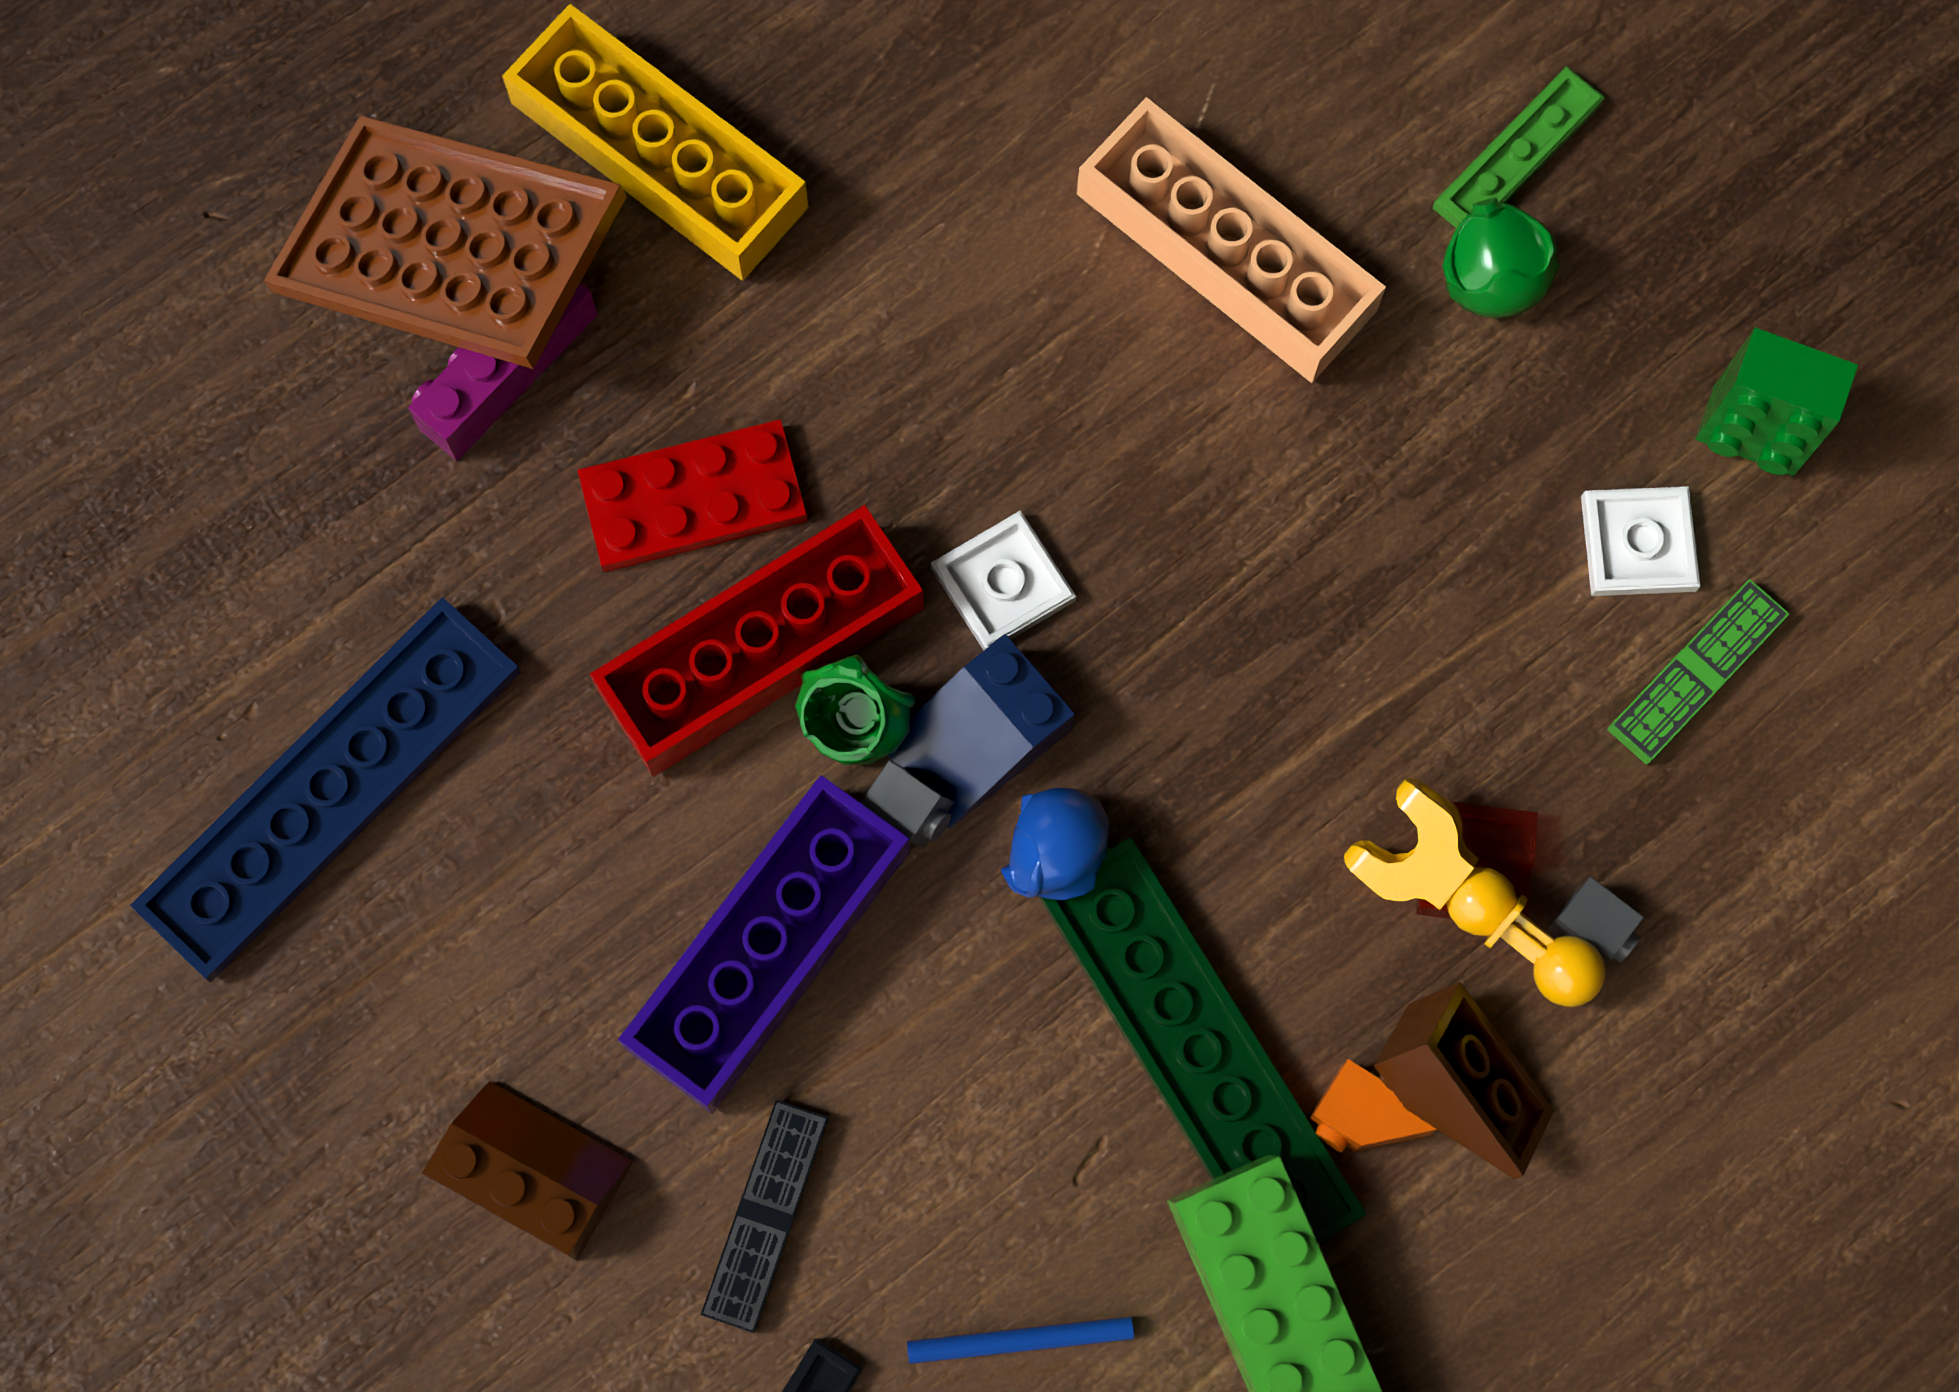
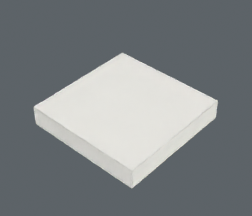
M1689 486L1584 491L1581 496L1591 596L1696 592L1699 589L1700 579Z
M1021 511L931 562V570L983 651L1004 634L1011 640L1076 601L1075 593Z

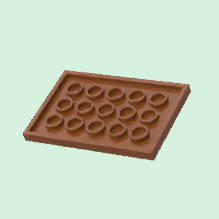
M360 116L269 270L264 282L271 292L534 369L627 196L620 184Z

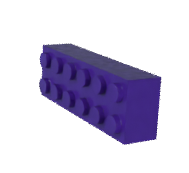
M820 775L618 1038L620 1044L625 1050L713 1114L910 853L909 838Z

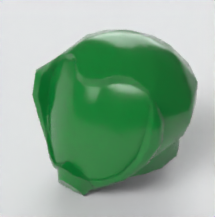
M1490 198L1473 204V210L1455 230L1446 248L1442 267L1446 278V289L1450 297L1465 311L1482 317L1499 319L1515 316L1530 310L1539 303L1552 287L1560 268L1554 236L1542 222L1512 205L1498 202L1497 198Z
M859 655L846 657L816 670L806 669L802 672L800 677L802 685L795 708L804 737H807L821 754L843 765H870L894 753L909 733L911 707L916 702L914 696L911 693L900 692L888 686L868 668Z

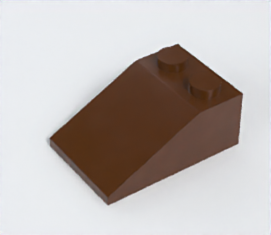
M1461 982L1409 1003L1374 1064L1385 1086L1394 1092L1406 1110L1511 1178L1517 1179L1524 1176L1554 1110Z

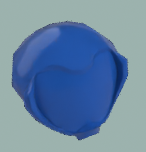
M1051 788L1038 793L1023 795L1021 814L1014 828L1010 863L1001 869L1008 886L1015 893L1027 898L1040 896L1055 900L1078 897L1093 890L1096 875L1107 854L1110 823L1100 801L1081 789Z

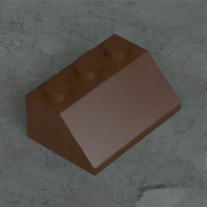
M489 1081L450 1124L422 1174L577 1261L632 1166L633 1161Z

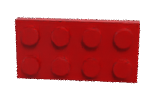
M781 419L577 470L603 573L807 522L806 511Z

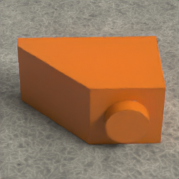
M1347 1059L1340 1067L1308 1119L1309 1123L1317 1128L1315 1134H1317L1321 1142L1338 1152H1343L1345 1147L1353 1152L1430 1136L1437 1131L1436 1128L1406 1110L1394 1092L1388 1089L1380 1078L1350 1059Z

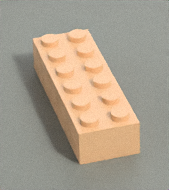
M1147 97L1079 168L1077 195L1311 383L1316 380L1378 311L1386 286Z

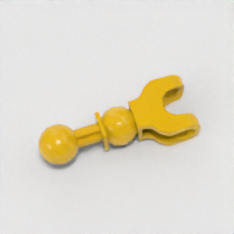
M1405 778L1398 786L1396 792L1398 807L1408 815L1417 827L1419 839L1417 846L1408 853L1393 854L1378 847L1371 841L1361 840L1353 843L1344 853V860L1349 870L1383 899L1393 901H1407L1414 898L1425 899L1439 910L1446 903L1450 917L1461 930L1472 935L1487 936L1484 944L1489 948L1501 937L1534 964L1533 974L1537 988L1549 1001L1560 1006L1576 1007L1588 1003L1600 992L1605 981L1606 971L1604 960L1597 948L1587 940L1575 936H1562L1554 939L1525 916L1521 911L1525 907L1528 898L1522 894L1517 899L1513 885L1502 873L1492 868L1475 867L1479 858L1464 843L1463 822L1458 808L1418 778Z

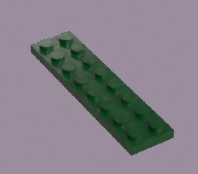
M1131 837L1107 850L1106 857L1096 875L1093 890L1084 895L1066 900L1047 899L1038 896L1211 1180L1264 1156H1280L1317 1244L1322 1243L1367 1215Z

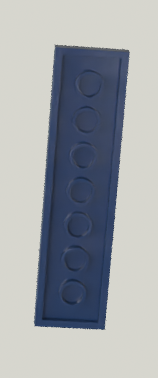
M442 597L130 906L195 970L211 983L521 673L519 667Z

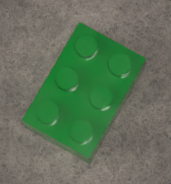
M1754 327L1715 383L1695 440L1707 444L1708 448L1716 454L1726 457L1740 456L1754 461L1759 468L1768 473L1794 476L1839 423L1858 364Z

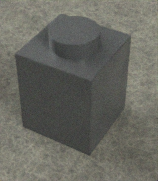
M889 760L861 801V804L907 836L910 842L925 847L929 840H937L947 828L951 820V814L948 811L954 804V801L905 767Z
M1589 877L1576 890L1547 929L1558 937L1575 936L1587 940L1597 948L1606 965L1612 958L1621 963L1633 950L1641 938L1633 931L1644 917L1592 877Z

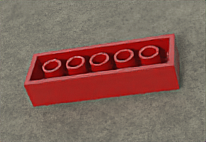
M864 504L590 673V676L598 693L652 777H655L801 686L802 680L800 677L806 669L816 670L846 658L923 610V590Z

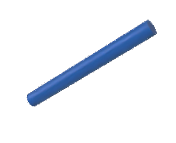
M1130 1316L907 1341L909 1364L1132 1340L1134 1339V1332Z

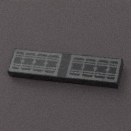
M778 1100L775 1101L701 1316L753 1334L756 1333L829 1121L828 1117Z

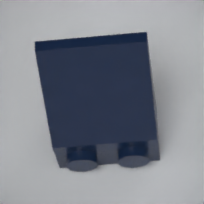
M1004 634L966 664L910 718L909 733L898 749L887 757L890 761L905 767L954 801V804L948 811L951 814V820L947 828L950 830L1070 733L1073 729L1075 714L1008 636Z

